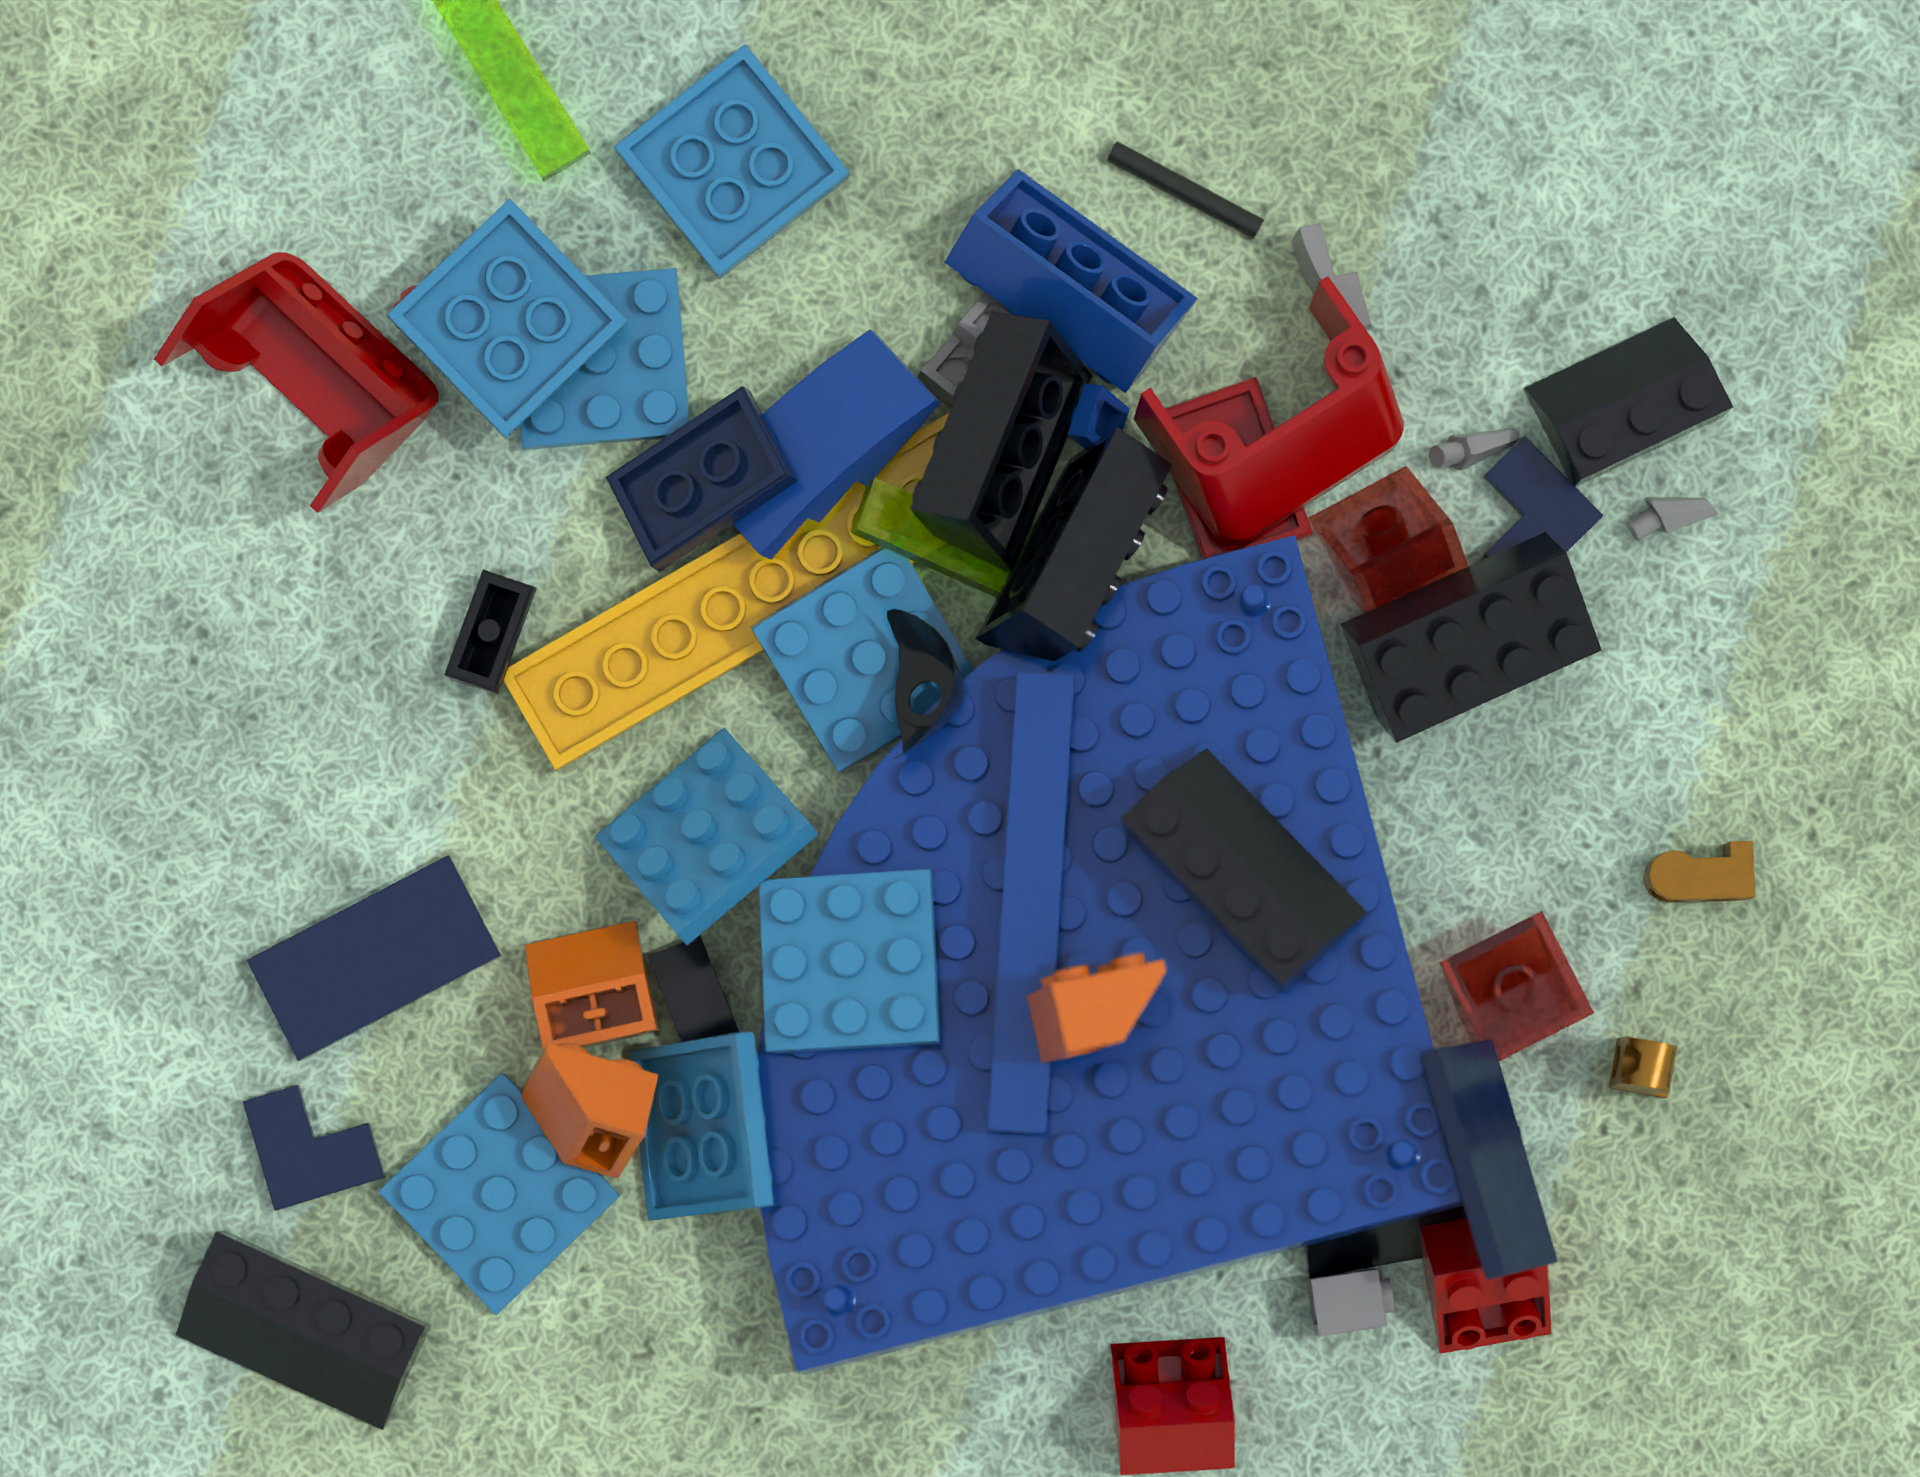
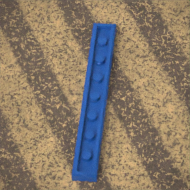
M1017 672L988 1115V1131L1047 1135L1051 1062H1041L1026 995L1043 988L1041 979L1052 976L1054 972H1057L1075 685L1074 674Z

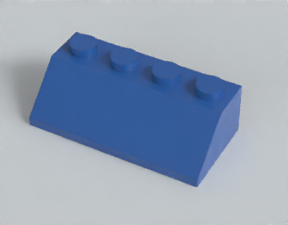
M1019 169L972 215L944 262L957 271L966 282L978 286L1004 305L1012 315L1049 320L1081 362L1093 369L1103 381L1115 385L1124 393L1144 373L1198 299Z

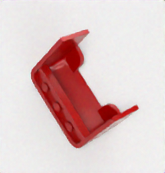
M285 252L273 253L193 298L154 358L163 367L190 350L195 349L210 367L219 371L237 372L252 365L329 438L325 440L318 451V461L328 480L310 504V507L317 513L364 484L421 425L439 400L438 390L427 375L307 263Z
M1329 276L1319 281L1309 310L1331 341L1325 351L1323 364L1325 372L1336 387V390L1245 447L1230 426L1214 420L1201 422L1182 434L1151 388L1140 395L1133 420L1156 453L1172 464L1169 472L1211 533L1225 544L1237 546L1254 540L1390 453L1397 446L1403 434V416L1380 350Z

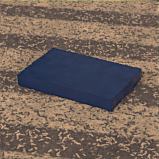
M744 386L606 477L650 566L658 572H661L798 481L751 391Z

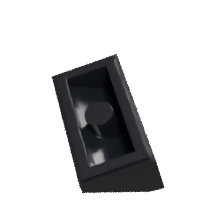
M483 569L444 675L452 681L498 694L537 588Z

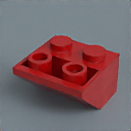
M1468 1218L1420 1227L1422 1262L1440 1354L1552 1334L1548 1265L1487 1280L1484 1276Z
M1215 1337L1111 1344L1120 1475L1235 1469V1418L1225 1338Z

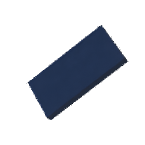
M448 855L246 961L298 1061H302L501 957V954L454 862Z
M1493 1039L1442 1047L1421 1053V1061L1485 1278L1491 1280L1558 1262Z

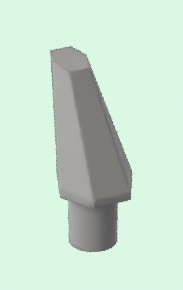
M1516 429L1451 435L1446 443L1431 447L1429 459L1432 465L1437 468L1451 465L1453 468L1464 470L1514 445L1519 440Z
M1647 497L1644 500L1648 509L1626 522L1635 539L1640 541L1660 527L1665 533L1669 534L1673 530L1719 514L1705 498Z

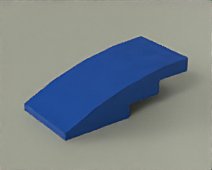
M868 330L823 362L763 413L798 481L733 523V525L759 555L772 559L807 518L820 523L856 481L868 486L941 402L876 332Z

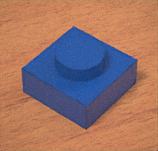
M1084 383L1078 404L1073 409L1071 415V424L1067 435L1085 449L1118 427L1123 430L1130 408L1103 385Z

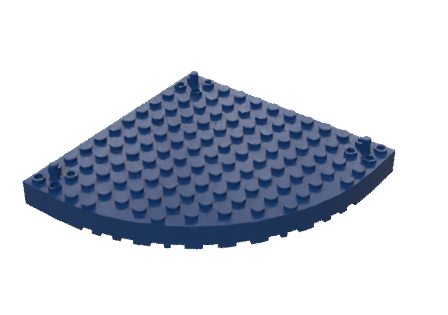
M1295 535L1187 563L1120 585L1112 599L1106 605L1100 606L1093 619L1098 624L1097 631L1090 643L1081 652L1074 650L1055 662L1004 649L992 655L963 679V701L952 718L935 734L902 754L903 741L901 738L879 762L836 824L809 877L930 869L933 872L941 1044L768 1054L765 1047V1023L763 1018L759 1039L758 1073L762 1108L765 1115V1134L769 1168L772 1174L771 1186L774 1205L760 1208L769 1260L796 1372L806 1375L1464 1205L1421 1061V1053L1434 1050ZM1017 672L1074 674L1075 676L1057 971L1088 965L1090 975L1097 974L1096 967L1108 964L1110 960L1144 953L1146 963L1164 960L1166 966L1165 975L1123 1042L1097 1052L1051 1062L1047 1135L988 1131ZM941 698L923 715L933 712L939 706ZM1206 748L1368 912L1348 934L1285 994L1125 831L1120 819L1163 777Z

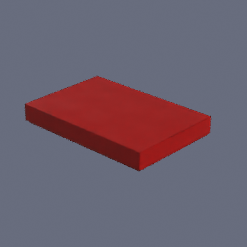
M1256 377L1166 408V411L1182 434L1201 422L1209 420L1220 421L1230 426L1236 432L1245 447L1275 429ZM1173 477L1202 559L1295 535L1296 541L1313 535L1305 509L1302 508L1249 543L1237 546L1225 544L1211 533Z

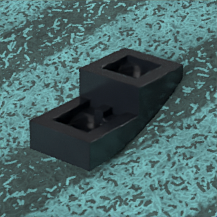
M700 935L687 946L682 942L648 956L682 1042L740 1033Z

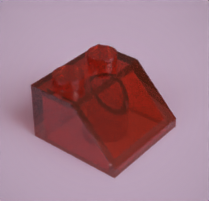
M1407 466L1309 517L1311 525L1351 598L1363 613L1468 567L1454 524Z
M1542 911L1439 962L1458 1016L1471 1041L1478 1042L1493 1039L1499 1061L1594 1014Z

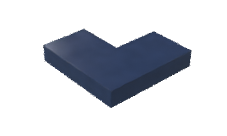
M1524 436L1483 477L1522 516L1483 556L1488 558L1544 532L1567 552L1604 515Z
M300 1085L243 1101L274 1211L386 1178L370 1123L315 1139Z

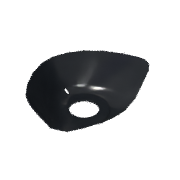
M892 609L887 611V619L899 646V671L896 682L895 704L898 727L903 741L902 754L935 734L952 718L963 701L964 683L952 651L939 632L913 614L903 610ZM924 682L938 684L942 692L939 706L933 712L926 715L914 713L910 707V696L913 690Z

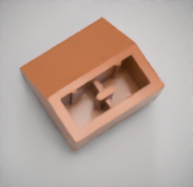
M636 920L525 945L532 1000L543 1050L548 1042L556 1045L570 1043L582 1048H588L660 1032Z
M1144 953L1110 960V963L1096 967L1097 974L1090 975L1088 965L1057 971L1052 976L1042 978L1043 988L1026 995L1041 1062L1047 1063L1093 1053L1123 1042L1165 975L1166 966L1164 960L1146 963Z
M548 1042L523 1086L521 1098L564 1164L618 1179L645 1136L658 1074L645 1071L642 1066L630 1060L616 1059L611 1061L590 1055L587 1050L575 1044L561 1043L556 1045Z

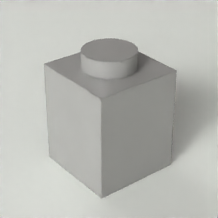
M1376 1268L1306 1279L1316 1336L1321 1337L1388 1326L1386 1313L1395 1312L1390 1279H1380L1379 1270Z

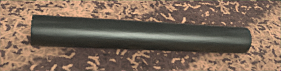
M1118 141L1107 158L1108 162L1252 239L1255 238L1264 221L1263 218Z

